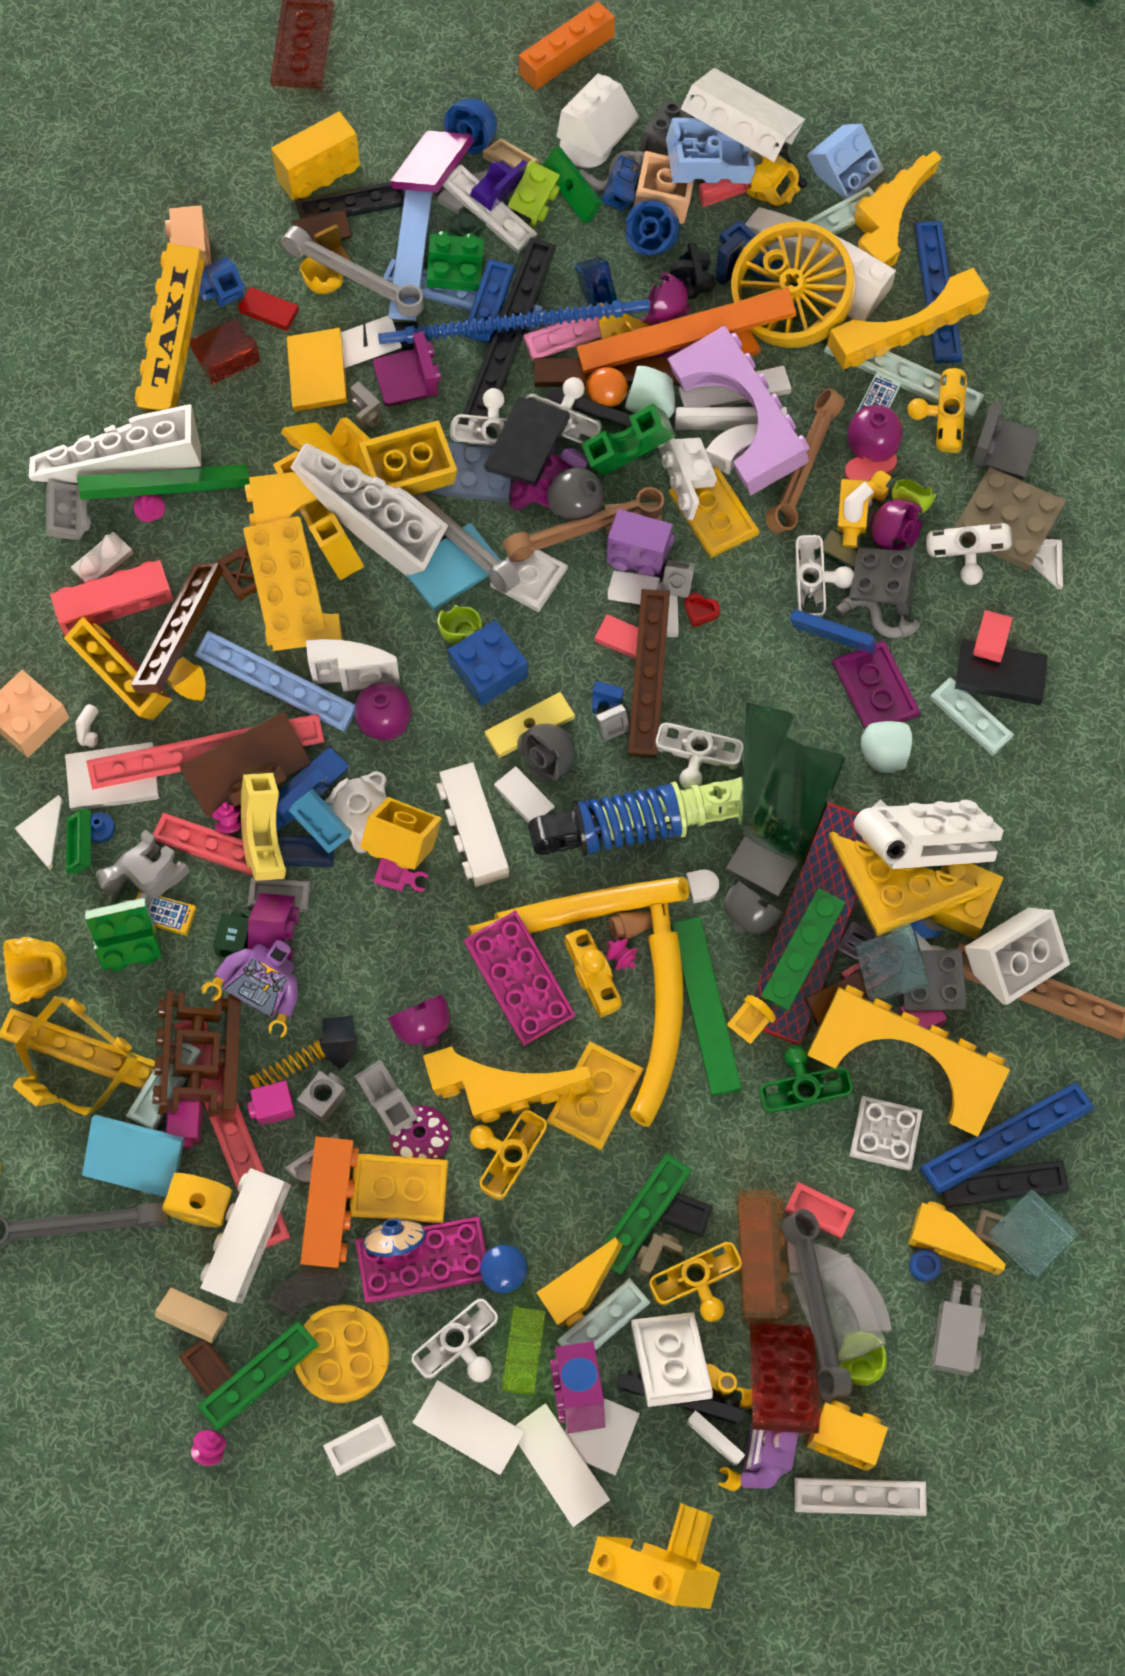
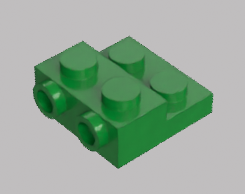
M446 231L430 234L426 287L478 292L481 283L484 238H478L475 234L471 233L464 236H452Z
M145 898L85 911V920L94 940V950L102 970L121 971L128 964L140 962L141 964L148 965L157 958L162 957L161 939Z

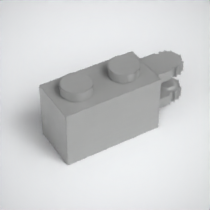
M954 1280L950 1302L943 1301L939 1305L930 1369L970 1376L974 1373V1369H979L982 1351L977 1349L978 1337L983 1338L986 1327V1318H981L982 1308H979L981 1285L974 1284L971 1288L970 1304L968 1306L959 1304L962 1283L961 1281Z

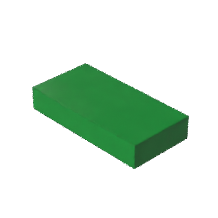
M80 809L66 818V873L78 874L91 866V810Z

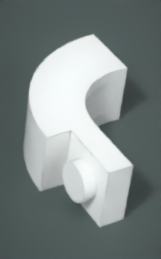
M758 424L736 426L716 437L706 449L712 467L718 466L720 471L730 474L734 467L733 461L743 455L751 445Z

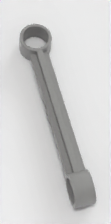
M291 226L281 238L283 248L290 255L297 258L305 255L396 303L397 311L401 315L414 317L422 312L424 307L423 293L419 287L415 285L397 286L313 242L308 233L298 226ZM407 297H413L418 300V302L411 305L404 304L401 301Z
M425 493L413 496L448 525L444 535L488 573L491 583L499 592L507 593L520 583L518 572L510 562L506 560L498 561L427 498Z

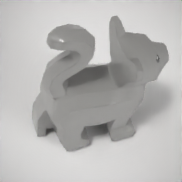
M145 829L141 834L142 841L140 844L123 853L115 865L99 869L96 872V878L100 889L108 895V902L111 905L115 902L126 882L133 884L141 892L139 899L145 898L147 905H149L152 900L159 898L167 889L178 884L190 870L185 863L178 862L174 865L173 858L175 852L167 846L160 850V847L154 842L155 836ZM160 850V858L157 861L152 862L151 859Z

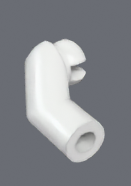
M90 704L84 707L75 725L77 742L83 747L93 748L97 745L98 735L95 732H91V724L98 714V709Z

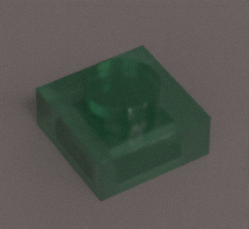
M466 208L448 227L449 231L456 236H464L471 233L478 237L486 229V223Z

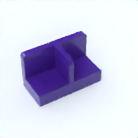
M523 159L513 169L504 161L500 163L493 161L489 166L486 176L472 188L470 196L492 211L518 186L528 162Z

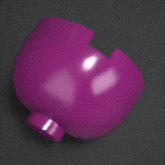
M663 272L658 277L663 280L660 286L654 285L647 298L650 302V310L647 316L641 318L642 322L650 326L687 316L690 310V305L687 304L688 291L686 286L678 278L666 272Z
M874 404L863 407L855 413L848 426L847 443L850 450L861 459L866 457L872 459V462L888 460L897 453L902 443L903 425L900 417L891 408L884 405Z
M899 499L891 500L872 515L870 520L872 537L879 549L903 551L907 544L912 549L918 540L922 528V521L918 520V513L923 514L919 504ZM895 539L904 541L902 543L893 545Z
M378 682L370 684L360 692L356 698L354 716L357 727L364 735L380 741L395 739L406 731L412 717V708L408 696L400 687L393 683Z
M440 994L389 1017L388 1020L393 1032L403 1043L411 1046L422 1043L425 1049L441 1042L439 1035L444 1033L450 1024V1011L444 995Z

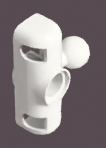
M571 377L564 382L563 393L565 396L561 404L539 397L533 393L525 397L535 402L568 411L570 419L562 433V436L581 444L584 441L578 439L580 434L592 438L601 433L602 424L600 421L591 419L587 415L572 409L575 399L580 398L585 390L584 383L579 378Z
M489 389L483 395V403L488 409V417L459 414L452 419L450 437L454 442H467L468 444L494 447L507 419L499 418V408L504 404V395L499 389ZM459 418H469L468 425L458 424ZM490 426L496 430L497 439L487 436L486 427Z
M1006 523L933 530L926 536L927 552L932 557L965 555V566L962 568L960 576L961 580L967 585L978 584L983 577L982 568L977 565V553L1005 551L1012 547V530ZM1002 526V529L990 530V527ZM944 532V535L933 536V533ZM968 532L974 533L976 543L970 548H965L961 542L963 535ZM1003 543V548L992 549L991 544ZM934 550H946V554L935 555Z
M801 535L795 543L798 610L802 611L801 603L804 606L805 597L808 594V598L814 597L816 606L817 603L823 602V611L821 613L809 614L822 618L826 611L825 582L834 583L838 588H849L852 585L854 571L846 566L839 567L835 571H824L822 538L819 535ZM820 548V557L815 560L814 550ZM807 574L813 575L817 581L815 583H808L803 579V576Z
M662 723L656 738L658 752H671L673 756L689 760L688 768L684 769L679 776L680 784L685 789H689L692 785H701L702 774L699 771L701 764L717 767L724 765L728 766L730 770L738 768L743 752V743L738 739L672 723ZM668 728H674L679 731L678 739L667 737ZM725 742H732L736 745L734 753L723 751ZM698 744L706 749L704 751H696L692 747Z
M485 1299L475 1300L413 1353L412 1362L425 1379H432L461 1356L468 1364L467 1373L473 1381L484 1382L488 1380L493 1371L492 1364L486 1357L477 1356L471 1349V1346L497 1324V1313ZM477 1305L480 1310L470 1318L467 1312ZM489 1323H491L487 1328H485V1329L481 1332V1330H482L484 1327H486ZM453 1332L461 1333L464 1336L463 1343L459 1347H450L446 1343L449 1334ZM425 1347H428L431 1352L420 1360L417 1354ZM440 1365H442L439 1369H437V1370L432 1374V1372H433L436 1368H438Z

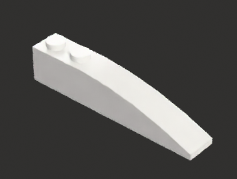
M758 207L745 225L755 235H758L774 225L801 220ZM790 237L783 240L791 268H794L798 237ZM837 237L847 249L856 274V293L848 317L853 320L866 321L891 290L896 270L851 243ZM803 238L800 269L817 239ZM779 241L768 246L771 250H781ZM823 243L809 269L834 249ZM837 256L815 275L842 267L844 262L840 256ZM846 274L816 284L846 285ZM812 291L835 303H838L843 296V293Z
M189 404L138 415L130 418L129 424L117 429L115 425L104 428L106 433L94 438H90L89 435L81 437L71 447L67 448L65 445H61L30 457L29 478L31 481L77 483V476L200 467L201 444L193 408Z
M307 443L304 444L291 469L331 513H334L344 526L405 576L424 571L448 525L407 491L399 487L393 488L385 484V481L378 477L368 476L362 473L361 469L353 465H345L339 462L338 458Z

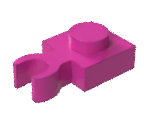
M381 858L373 883L398 891H403L404 884L406 883L411 885L414 890L423 892L425 889L417 887L415 880L419 876L425 878L429 876L424 872H409V869L401 868L395 862Z

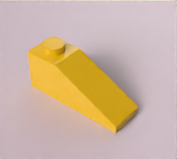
M936 1202L922 1203L920 1205L908 1241L909 1245L932 1250L938 1255L997 1275L1004 1271L1006 1264L953 1213L945 1211V1206Z
M612 1239L536 1292L557 1325L563 1326L567 1324L568 1327H571L585 1317L582 1312L590 1307L623 1246L619 1239Z

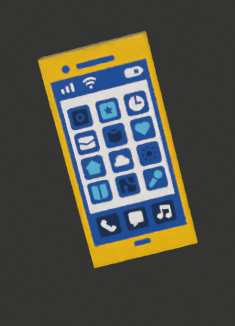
M140 891L138 892L136 900L139 899L141 896ZM162 896L152 900L148 905L157 928L185 936L188 935L197 911L196 906Z

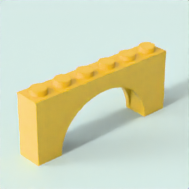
M295 472L249 477L250 484L245 485L247 502H253L254 513L249 514L250 526L291 518L304 506L319 501ZM322 613L326 627L325 630L273 642L269 641L267 630L265 629L267 646L272 645L273 651L306 647V640H343L339 614Z
M847 984L845 989L838 987L807 1055L836 1069L839 1062L849 1051L868 1041L896 1039L914 1044L931 1054L941 1064L948 1076L952 1091V1105L947 1119L948 1122L978 1137L1010 1071L1004 1065L1006 1059L992 1052H988L987 1056H984L975 1051L977 1048L975 1044L962 1038L957 1043L947 1038L949 1032L935 1025H932L930 1029L919 1025L920 1018L905 1011L900 1016L890 1011L892 1005L878 998H875L874 1002L862 998L864 992Z

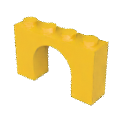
M295 451L274 463L273 466L277 473L294 472L291 466L299 452ZM320 501L310 503L299 510L340 581L365 567L334 513H331Z

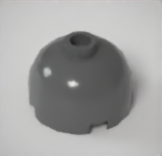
M574 467L560 472L553 478L552 484L547 489L550 508L556 516L560 515L566 520L564 523L589 518L595 513L600 512L605 498L604 488L599 478L591 471L583 468Z
M540 723L522 733L518 738L519 755L521 756L524 753L526 759L531 763H525L524 765L542 782L548 783L551 780L555 782L570 770L575 759V749L572 737L562 728L550 723Z
M738 879L731 886L725 897V913L732 920L729 926L741 935H744L746 931L754 935L765 934L771 931L785 915L780 909Z

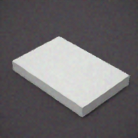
M153 742L65 754L70 810L74 812L80 809L87 810L159 799L157 777L92 790L86 760L154 747Z
M694 1312L631 1320V1329L648 1407L712 1399L713 1391Z

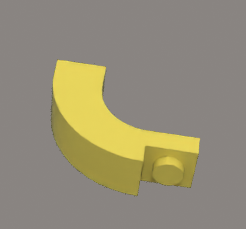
M273 773L243 775L241 790L242 839L247 867L252 869L255 881L285 879L286 869L280 852L276 829L279 792Z

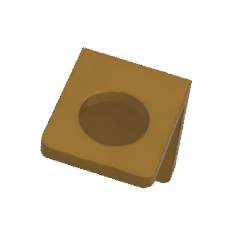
M337 224L314 234L315 243L351 261L342 247L340 230Z

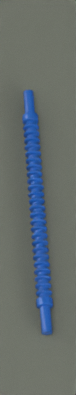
M649 299L624 303L621 300L612 301V304L605 302L603 306L597 303L595 307L589 304V307L581 305V308L574 306L573 309H569V307H566V310H562L559 307L558 311L550 309V312H546L544 309L542 313H538L536 310L535 314H531L528 311L527 315H523L520 312L519 316H515L514 313L511 317H507L505 314L504 318H500L497 315L496 319H492L489 316L488 320H484L481 317L480 321H476L475 318L473 322H469L466 319L465 323H461L458 320L457 324H453L450 321L449 325H446L445 322L442 323V326H438L435 323L434 327H430L427 324L426 328H422L419 325L418 329H415L414 326H409L402 331L379 333L378 339L379 344L407 341L408 344H413V334L418 332H424L425 338L431 341L433 337L436 340H439L441 336L447 339L449 335L452 338L455 335L462 337L464 333L467 336H470V333L478 335V332L485 334L486 331L493 333L494 330H498L500 333L501 329H505L508 332L509 328H513L514 331L517 327H521L523 330L525 326L531 329L532 325H536L539 328L540 324H544L547 327L548 323H552L554 326L555 322H559L561 325L563 321H567L570 324L571 320H575L578 323L579 319H583L586 322V318H590L593 321L594 317H598L601 320L602 316H606L609 319L610 315H613L614 318L623 317L625 313L649 311L650 302Z

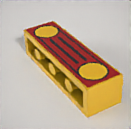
M82 617L64 637L76 652L139 717L154 720L172 701L171 697L164 690L161 693H136L131 684L140 669V665L98 622Z

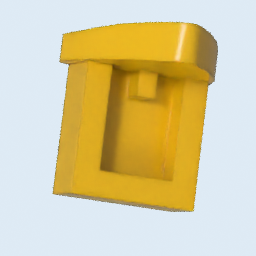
M184 657L180 658L176 662L166 683L180 695L188 699L202 701L206 690V681L202 667L192 664Z
M747 995L744 999L745 1003L728 1022L727 1026L751 1045L769 1022L773 1023L776 1017L766 1003L755 996Z

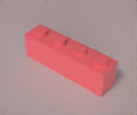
M160 560L155 562L148 561L142 563L139 567L119 570L110 576L90 579L84 584L72 588L64 587L56 593L50 594L59 625L64 635H67L82 617L102 624L174 601Z

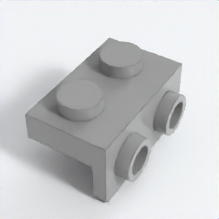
M54 481L47 483L46 536L80 540L83 533L89 530L91 516L87 514V506L90 503V499L80 500L78 484L72 485Z

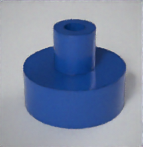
M103 812L92 814L91 841L95 843L109 841L115 833V824L112 818Z

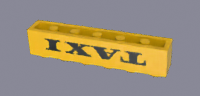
M168 243L166 251L162 252V276L157 279L155 287L158 297L156 305L152 306L150 320L153 323L151 332L147 333L145 339V347L148 350L146 359L142 360L140 366V375L142 376L141 387L138 386L135 392L137 407L144 412L152 413L178 407L206 255L200 248Z

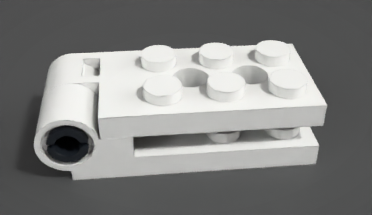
M961 800L954 803L937 801L935 804L910 803L904 806L871 807L862 810L854 820V828L857 833L892 869L994 862L998 851L988 841H1001L1003 829L993 821V818L984 813L975 802L970 800Z

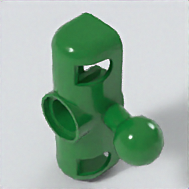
M793 1044L785 1050L784 1060L789 1067L794 1069L795 1077L763 1084L759 1091V1098L763 1111L766 1114H774L778 1111L809 1108L840 1097L846 1098L851 1094L853 1086L849 1072L845 1067H836V1069L831 1068L808 1074L805 1067L808 1060L807 1051L801 1045ZM837 1071V1079L826 1081V1074ZM772 1085L778 1086L777 1093L766 1094L767 1087ZM801 1086L809 1087L813 1092V1096L809 1098L802 1097L797 1089Z

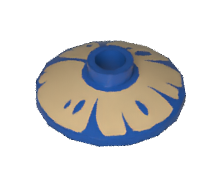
M395 1218L389 1219L366 1234L363 1246L368 1253L374 1256H400L419 1247L425 1240L426 1232L424 1227L417 1222Z

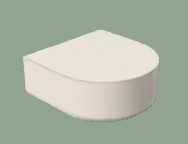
M703 869L686 873L693 904L710 900L716 896L719 889V879L714 872Z

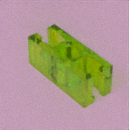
M513 1307L502 1392L534 1396L545 1323V1311Z

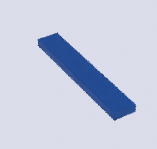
M941 221L915 222L914 224L926 307L938 298L950 278ZM957 323L942 326L930 334L934 364L962 362L963 357Z
M1075 1082L979 1134L978 1137L975 1136L923 1164L920 1167V1171L935 1194L939 1195L1093 1111L1094 1105L1078 1083Z

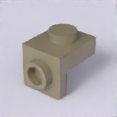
M662 1233L661 1236L654 1234L649 1247L643 1245L635 1263L640 1265L638 1273L650 1278L662 1250L680 1258L683 1247L678 1245L680 1241L666 1233Z

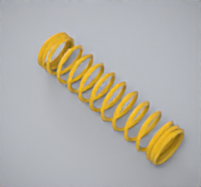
M319 1040L313 1042L315 1049L312 1045L308 1044L311 1055L312 1049L319 1060L327 1058L320 1047ZM302 1048L301 1051L303 1057L305 1058V1061L302 1058V1056L297 1051H295V1057L298 1063L300 1058L306 1067L309 1066L305 1057L306 1053L311 1062L315 1064V1059L313 1058V1056L311 1058L309 1053L304 1048ZM288 1055L291 1066L293 1061L297 1068L302 1071L300 1063L298 1065L294 1058ZM282 1058V1064L285 1071L278 1062H275V1067L278 1073L280 1068V1070L283 1072L286 1078L289 1077V1074L286 1071V1064L290 1071L295 1075V1069L293 1068L292 1070V1068L284 1058ZM269 1065L268 1069L270 1075L272 1076L273 1071L278 1080L282 1082V1077L280 1076V1073L278 1076L273 1067ZM262 1069V1074L265 1081L267 1076L271 1083L275 1084L276 1082L274 1078L272 1080L269 1074L266 1072V1070ZM255 1072V1076L253 1074L249 1076L255 1089L261 1087L259 1079L264 1086L269 1085L267 1081L266 1083L257 1072Z

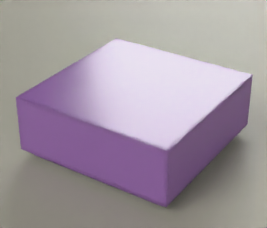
M575 448L564 449L560 456L563 461L573 467L589 471L593 470L586 455Z

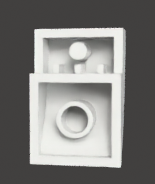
M306 640L308 664L313 684L315 685L341 682L343 692L363 690L370 684L378 682L393 683L396 686H400L397 658L384 650L352 641Z

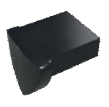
M354 1017L323 1018V1038H320V1047L324 1055L333 1064L343 1068L353 1057L357 1046Z

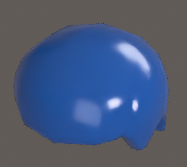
M502 1244L492 1247L484 1254L479 1270L483 1283L490 1290L503 1294L516 1290L524 1283L527 1277L528 1265L524 1254L516 1247Z

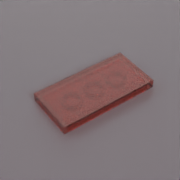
M282 0L270 78L271 86L322 89L334 1Z

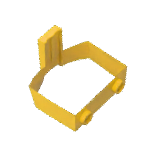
M54 996L15 1044L17 1052L30 1076L19 1077L12 1087L34 1106L61 1102L69 1109L86 1116L105 1105L138 1057L130 1052L132 1046L121 1037L115 1039L84 1013L86 1007L74 998L69 1000L64 997ZM62 1003L128 1057L110 1086L93 1107L78 1106L65 1099H58L55 1094L50 1093L47 1087L38 1082L39 1077L28 1055L27 1042Z
M680 1503L667 1550L644 1542L642 1551L639 1552L630 1548L634 1539L598 1536L588 1572L673 1606L711 1609L720 1572L700 1562L713 1515Z

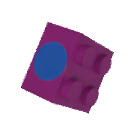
M594 1341L555 1347L556 1359L550 1360L559 1423H566L567 1434L606 1428L604 1399Z

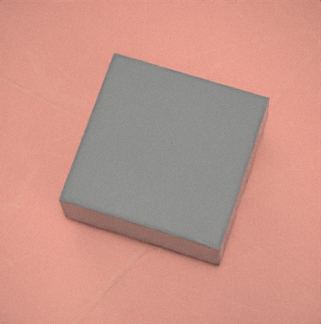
M622 704L596 715L599 732L604 742L630 731L626 709Z

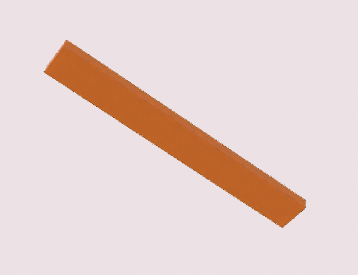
M785 288L577 346V351L585 375L602 367L610 368L690 346L723 326H726L730 334L795 317L796 310L790 290Z

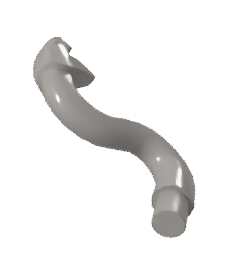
M627 150L618 153L611 160L609 176L613 165L621 155L642 166L645 152ZM583 169L579 171L594 192H604L609 177L602 181L596 179L592 174L589 175Z
M850 595L834 608L835 613L839 617H843L847 612H851L856 607H867L870 611L874 629L879 634L889 638L911 636L920 627L917 620L914 619L911 623L907 622L902 614L898 626H888L882 620L881 608L877 602L853 601L850 599Z

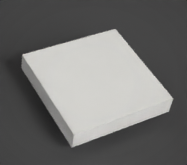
M862 1096L849 1157L911 1171L923 1110Z

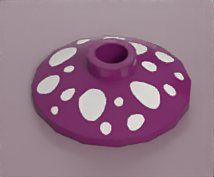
M413 1106L412 1109L418 1119L393 1135L389 1134L392 1149L400 1157L440 1159L449 1147L451 1139L449 1123L444 1115L433 1107ZM418 1128L425 1130V1135L421 1138L414 1136V1132Z

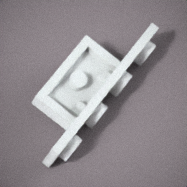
M672 438L657 448H659L662 456L663 467L667 469L670 476V485L677 494L679 508L683 510L686 520H693L699 505V499L694 488L714 487L717 478L701 438Z

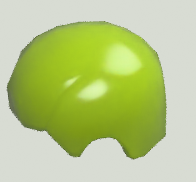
M906 479L897 480L891 493L893 500L899 499L919 504L923 513L930 508L937 495L935 493L932 495L931 487L924 489L920 484Z
M454 605L448 612L441 610L437 619L442 638L453 646L483 628V622L479 613L471 607Z
M863 1332L850 1335L844 1339L843 1347L837 1357L839 1366L844 1367L849 1372L852 1384L869 1386L881 1379L887 1363L886 1350L882 1341L873 1334Z

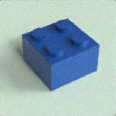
M496 620L447 649L450 666L480 706L528 677V662Z

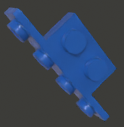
M327 748L279 791L276 811L277 833L291 820L296 819L289 811L292 804L311 789L322 797L327 788L349 769L348 764L332 748Z

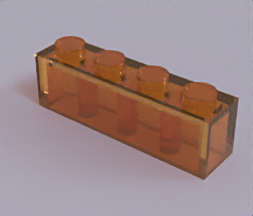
M776 1190L738 1191L736 1200L739 1256L742 1260L740 1268L742 1323L781 1322L783 1313H788L787 1294H782L781 1281H786V1263L780 1262V1250L785 1248V1236L783 1230H778V1218H783L782 1199H777Z

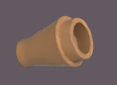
M651 910L617 912L615 916L609 918V929L615 941L626 938L630 939L647 929L653 928Z

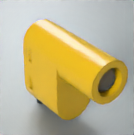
M706 1364L713 1393L722 1398L730 1397L737 1386L736 1377L732 1373H724L712 1364Z

